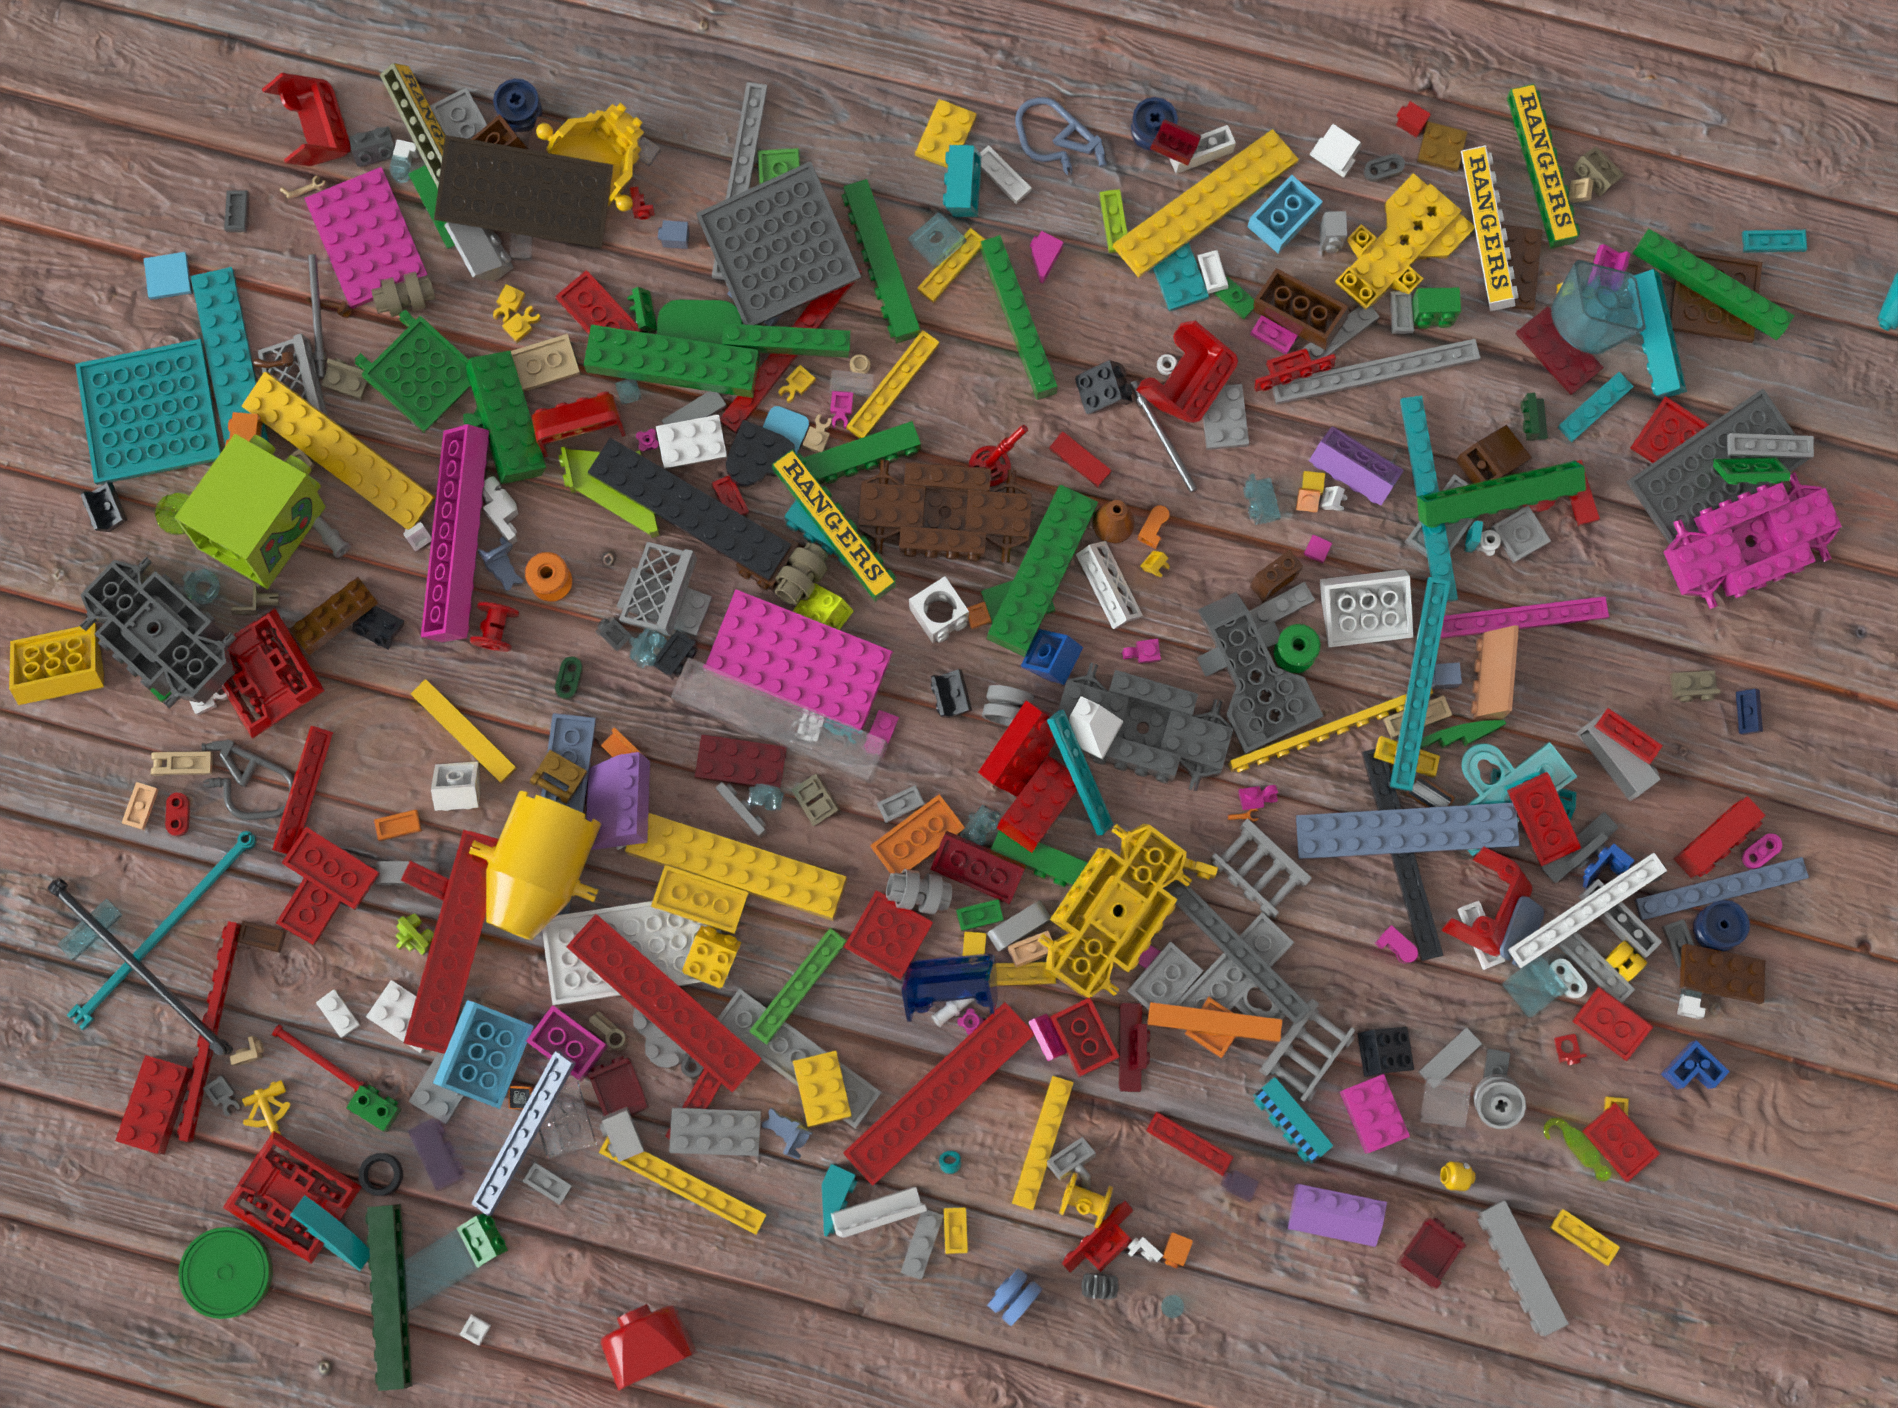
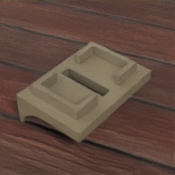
M814 774L792 789L793 794L813 826L841 811L819 774ZM823 793L824 797L810 806L807 805L808 802Z

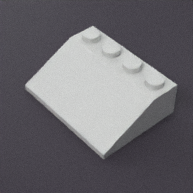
M1405 570L1320 579L1321 601L1328 647L1413 638L1410 575Z

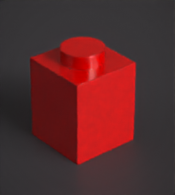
M1410 101L1406 107L1402 106L1398 111L1396 126L1417 138L1427 124L1431 114Z

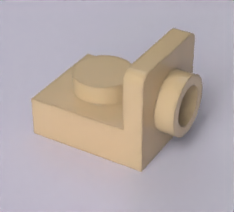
M255 1036L248 1037L251 1050L248 1047L236 1050V1054L230 1056L231 1064L240 1066L262 1059V1052H264L262 1041L258 1040Z

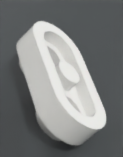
M1557 959L1551 963L1549 967L1550 976L1568 997L1576 999L1586 993L1587 984L1569 961ZM1557 967L1563 969V974L1557 973ZM1572 984L1577 986L1576 992L1571 990Z

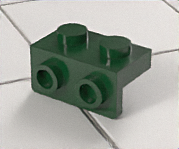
M1527 393L1520 404L1521 412L1524 415L1523 432L1526 434V441L1546 440L1548 433L1544 399H1536V393Z

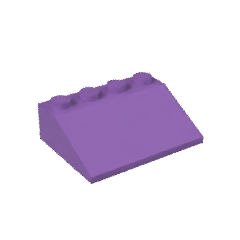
M640 752L621 754L590 767L586 820L591 822L592 819H595L601 823L591 850L647 843L650 761Z

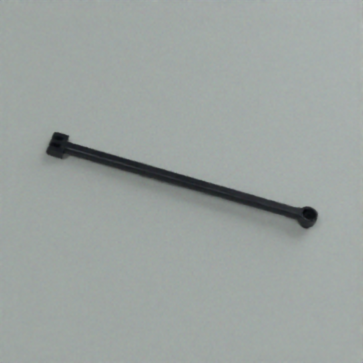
M57 878L49 884L48 890L61 899L210 1044L209 1048L217 1055H226L233 1052V1047L225 1039H220L67 891L68 884L63 879Z

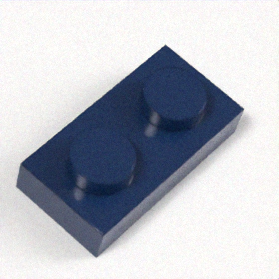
M1750 689L1736 692L1739 734L1747 735L1763 732L1760 690Z

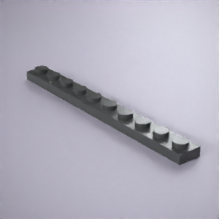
M1174 880L1163 888L1178 899L1175 904L1295 1025L1311 1011L1312 1008L1190 886L1186 887L1180 881Z

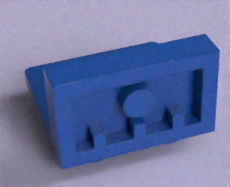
M1615 844L1610 848L1606 846L1598 855L1597 863H1591L1584 871L1583 887L1587 888L1608 864L1615 874L1621 875L1633 867L1635 860Z

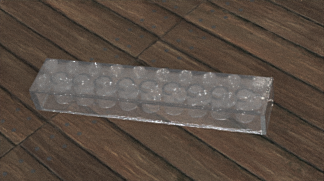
M689 657L671 695L672 699L678 703L871 784L888 746L884 739Z

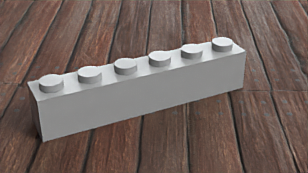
M1499 1201L1478 1212L1480 1217L1477 1219L1483 1231H1487L1490 1237L1488 1242L1492 1250H1497L1500 1256L1498 1262L1503 1271L1508 1272L1511 1278L1509 1283L1513 1291H1518L1522 1299L1519 1301L1525 1313H1529L1532 1319L1530 1324L1536 1334L1539 1333L1540 1336H1546L1568 1325L1569 1323L1506 1201Z

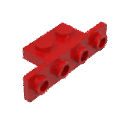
M1304 348L1267 360L1266 365L1270 375L1255 380V391H1268L1279 384L1286 385L1298 378H1308L1313 373L1319 371H1329L1335 365L1336 356L1332 354L1312 361L1307 349Z
M1126 1201L1115 1206L1112 1214L1102 1220L1099 1228H1096L1090 1235L1085 1236L1081 1240L1080 1245L1065 1256L1062 1265L1069 1273L1085 1258L1102 1272L1132 1242L1131 1238L1119 1227L1133 1212V1209Z

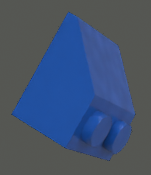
M1039 629L1021 667L1048 681L1065 685L1083 647L1068 635Z

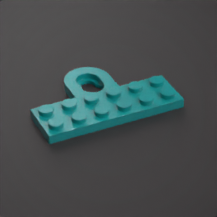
M1550 742L1515 768L1497 747L1488 743H1479L1471 746L1463 755L1461 762L1464 776L1479 794L1467 805L1512 803L1507 790L1545 772H1548L1557 792L1578 777ZM1486 759L1500 768L1501 776L1497 782L1488 784L1481 780L1480 771L1477 766L1480 760ZM1481 849L1468 850V852L1473 857Z

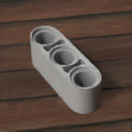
M409 861L376 862V871L380 874L375 884L410 886L400 881ZM413 861L439 874V862Z
M1041 900L993 928L987 934L998 952L1049 922L1051 916Z

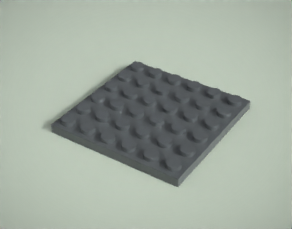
M811 161L696 213L744 325H759L862 278Z

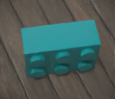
M949 145V152H946L945 156L948 172L944 174V183L947 185V191L943 194V205L946 206L953 217H978L982 155L974 145Z

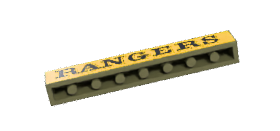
M392 63L380 74V77L438 188L445 135L410 67Z

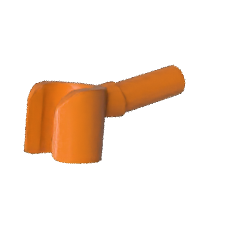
M1250 809L1242 814L1228 815V820H1244L1248 818L1253 823L1259 818H1251L1250 813L1258 812V809Z

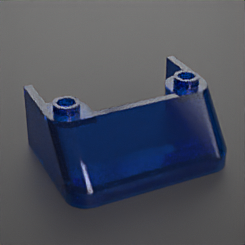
M979 954L919 960L911 963L908 966L901 989L907 1022L912 1021L914 1012H928L934 1002L976 998L977 1004L989 1007L990 1014H994L998 1001L995 956L992 954Z

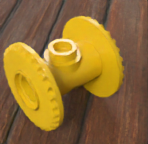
M1073 1173L1063 1195L1059 1214H1064L1068 1204L1076 1207L1080 1214L1086 1215L1091 1213L1097 1215L1094 1228H1099L1109 1206L1113 1187L1109 1185L1105 1196L1076 1186L1075 1182L1078 1173Z

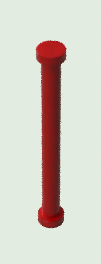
M279 1024L272 1032V1036L281 1038L354 1088L355 1093L360 1085H366L365 1082H359L283 1030L284 1027Z

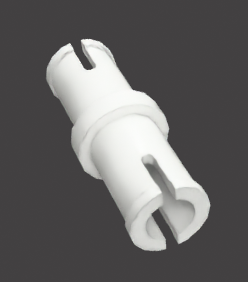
M965 989L954 1000L947 1001L946 1006L931 1017L937 1026L941 1027L954 1015L957 1017L960 1014L959 1011L973 1002L974 998Z

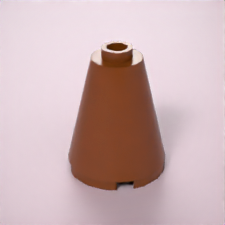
M1113 500L1103 504L1096 510L1093 516L1095 534L1102 541L1118 544L1126 541L1131 536L1135 527L1133 513L1120 500Z

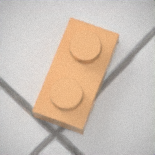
M136 782L122 824L145 830L159 789Z
M1049 931L1008 946L1007 949L1016 968L1048 955V948L1038 942V938L1045 934L1052 940Z

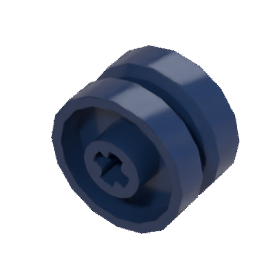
M514 78L506 80L496 89L493 103L497 115H501L515 132H526L534 128L537 116L542 117L543 111L534 86L524 79Z
M1152 97L1143 100L1137 105L1133 113L1131 135L1138 146L1145 150L1153 151L1150 148L1163 120L1165 119L1177 124V111L1170 102L1163 98Z
M1729 900L1713 902L1700 911L1693 922V933L1697 942L1704 948L1723 952L1729 951L1743 942L1750 929V921L1745 910L1737 903Z

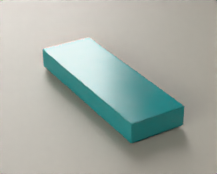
M1744 230L1742 232L1743 253L1806 252L1807 250L1806 230Z

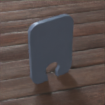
M1521 896L1518 899L1500 947V955L1506 960L1510 961L1511 959L1508 949L1537 931L1541 925L1544 910L1542 906L1529 897ZM1513 959L1512 964L1519 967Z

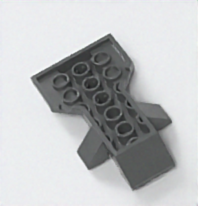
M1237 592L1197 610L1216 646L1215 649L1197 657V660L1205 677L1224 668L1227 669L1234 683L1235 691L1226 716L1234 728V733L1244 753L1250 752L1323 717L1305 677L1289 673L1275 666L1267 648L1278 643L1280 636L1274 621L1257 628L1248 608ZM1253 671L1261 676L1258 679V683L1250 679ZM1261 691L1270 694V697L1267 698L1268 702L1261 701ZM1271 710H1274V713H1279L1277 722H1274V719L1270 720Z

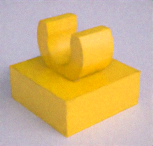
M1154 550L1140 565L1145 572L1153 573L1157 577L1163 576L1159 572L1161 567L1165 569L1170 568L1166 562L1168 557L1163 552Z

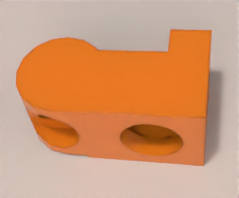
M1158 505L1152 509L1137 538L1138 541L1154 549L1157 548L1161 537L1157 536L1160 528L1167 524L1169 519V510L1165 506Z

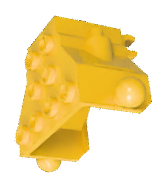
M620 102L617 107L612 103L605 112L597 110L594 114L588 113L585 117L568 119L555 134H553V128L549 124H540L536 129V134L540 139L550 142L546 149L550 154L612 164L613 172L608 206L616 201V206L620 211L625 212L632 208V199L628 195H621V193L632 178L633 165L639 160L638 153L641 151V148L638 146V142L644 133L640 129L643 123L637 117L634 119L630 114L626 113L627 108Z

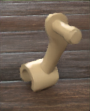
M316 175L313 178L312 184L290 192L281 187L280 191L286 194L288 199H291L314 189L323 191L326 189L327 183L324 180L318 185L320 176Z

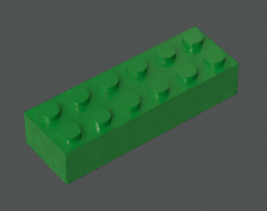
M511 350L470 358L466 365V370L485 430H489V447L500 483L505 484L542 476L546 465L535 437L532 419Z

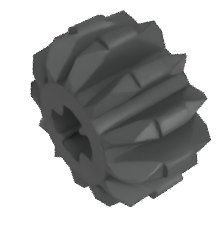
M1086 1273L1083 1275L1081 1283L1082 1295L1095 1299H1115L1119 1292L1118 1278L1111 1274Z

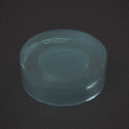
M1169 1295L1162 1300L1161 1310L1165 1316L1176 1318L1182 1314L1184 1304L1178 1296Z

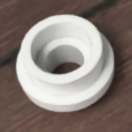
M1165 354L1158 359L1157 369L1163 375H1170L1178 362L1174 356ZM1169 363L1171 367L1165 368L1163 364Z

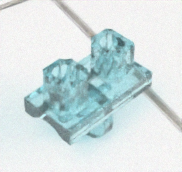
M645 628L637 639L630 638L629 643L633 647L630 650L629 658L640 668H644L645 665L653 666L656 661V655L653 653L655 647L663 648L666 639L657 631Z
M982 804L976 813L971 812L969 814L970 821L960 833L961 837L983 846L986 842L985 836L987 833L995 830L998 826L997 820L1001 816L1000 813Z

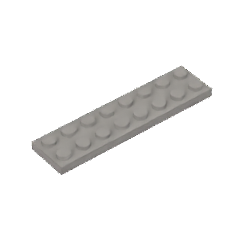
M739 988L717 1020L762 1058V1061L798 1086L793 1061L827 1052L786 1022L767 1045L749 1031L767 1008ZM839 1062L852 1115L851 1118L843 1120L856 1129L882 1092Z

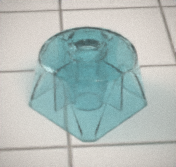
M1577 260L1573 264L1551 307L1554 325L1560 335L1570 345L1589 354H1603L1646 329L1637 279L1631 273L1582 260Z

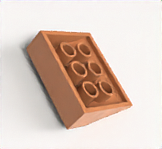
M1514 625L1484 632L1480 638H1477L1476 651H1479V656L1474 663V672H1477V680L1473 681L1472 692L1475 693V701H1472L1470 709L1471 714H1474L1473 720H1503L1512 711L1519 626Z

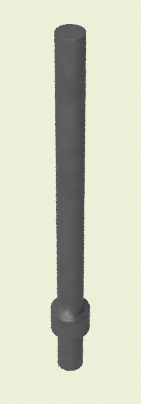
M310 254L308 255L315 342L313 357L314 362H316L317 378L323 379L327 358L323 347L317 255Z
M1137 380L1131 382L1129 385L1137 397L1136 402L1146 413L1189 492H1194L1197 490V487L1149 401L1136 391L1139 386Z

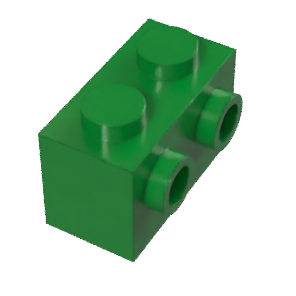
M370 1084L367 1087L360 1085L346 1109L380 1130L388 1132L402 1110L397 1106L399 1102L389 1096L386 1099L378 1095L380 1090Z

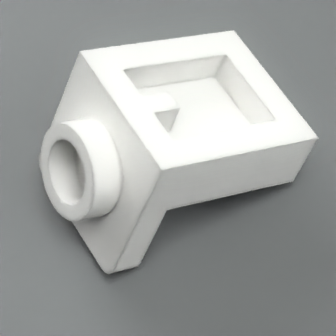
M1135 1237L1128 1245L1130 1250L1127 1254L1131 1257L1139 1248L1143 1249L1141 1254L1149 1262L1153 1259L1158 1262L1163 1256L1144 1237L1140 1239Z

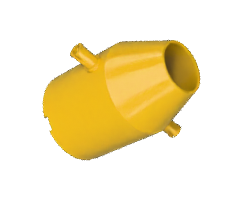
M519 791L496 847L493 846L492 848L474 840L472 846L480 850L471 847L469 854L488 860L487 863H489L486 869V923L522 938L533 940L570 902L572 896L577 895L594 902L596 897L587 892L597 895L599 889L580 883L581 880L579 878L601 823L595 819H592L590 822L584 819L586 814L539 795H536L535 799L527 797L528 792Z

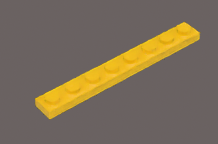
M607 1136L599 1151L600 1154L755 1235L759 1232L767 1214L646 1151L618 1162L617 1157H612L608 1145L611 1142Z

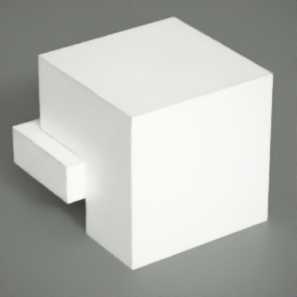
M1332 124L1324 138H1320L1310 156L1345 178L1356 161L1354 159L1355 155L1363 144Z

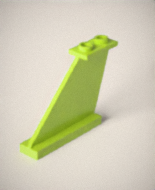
M565 446L561 447L562 454L559 455L561 467H565L566 474L563 475L565 487H569L572 493L580 492L649 534L651 538L660 536L654 513L588 475V470L600 452L566 449Z

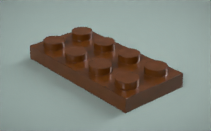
M1501 224V229L1506 228L1508 239L1504 241L1505 248L1509 247L1511 260H1507L1508 267L1513 266L1515 279H1511L1512 286L1517 287L1518 292L1515 306L1509 308L1533 311L1536 300L1542 229Z
M357 577L289 629L310 656L377 605L378 602L360 578Z
M1684 944L1681 948L1680 988L1762 1004L1764 1003L1766 960Z

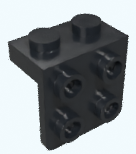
M1108 360L1075 377L1083 407L1087 414H1093L1115 403L1127 405L1133 402L1131 397L1132 389L1127 384L1125 378L1126 370L1121 363Z

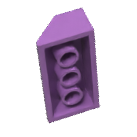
M1333 426L1323 437L1309 460L1316 468L1326 471L1335 480L1344 482L1353 491L1360 492L1368 500L1379 505L1383 504L1404 471Z
M1296 1184L1288 1229L1376 1247L1384 1222L1387 1202Z

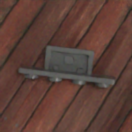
M1603 812L1576 836L1581 849L1542 866L1541 869L1553 883H1557L1575 867L1582 868L1590 861L1588 858L1593 852L1598 854L1606 847L1604 842L1618 829V826Z

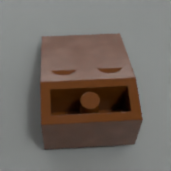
M1505 425L1463 451L1456 459V462L1474 484L1508 476L1531 460L1532 457L1510 428Z

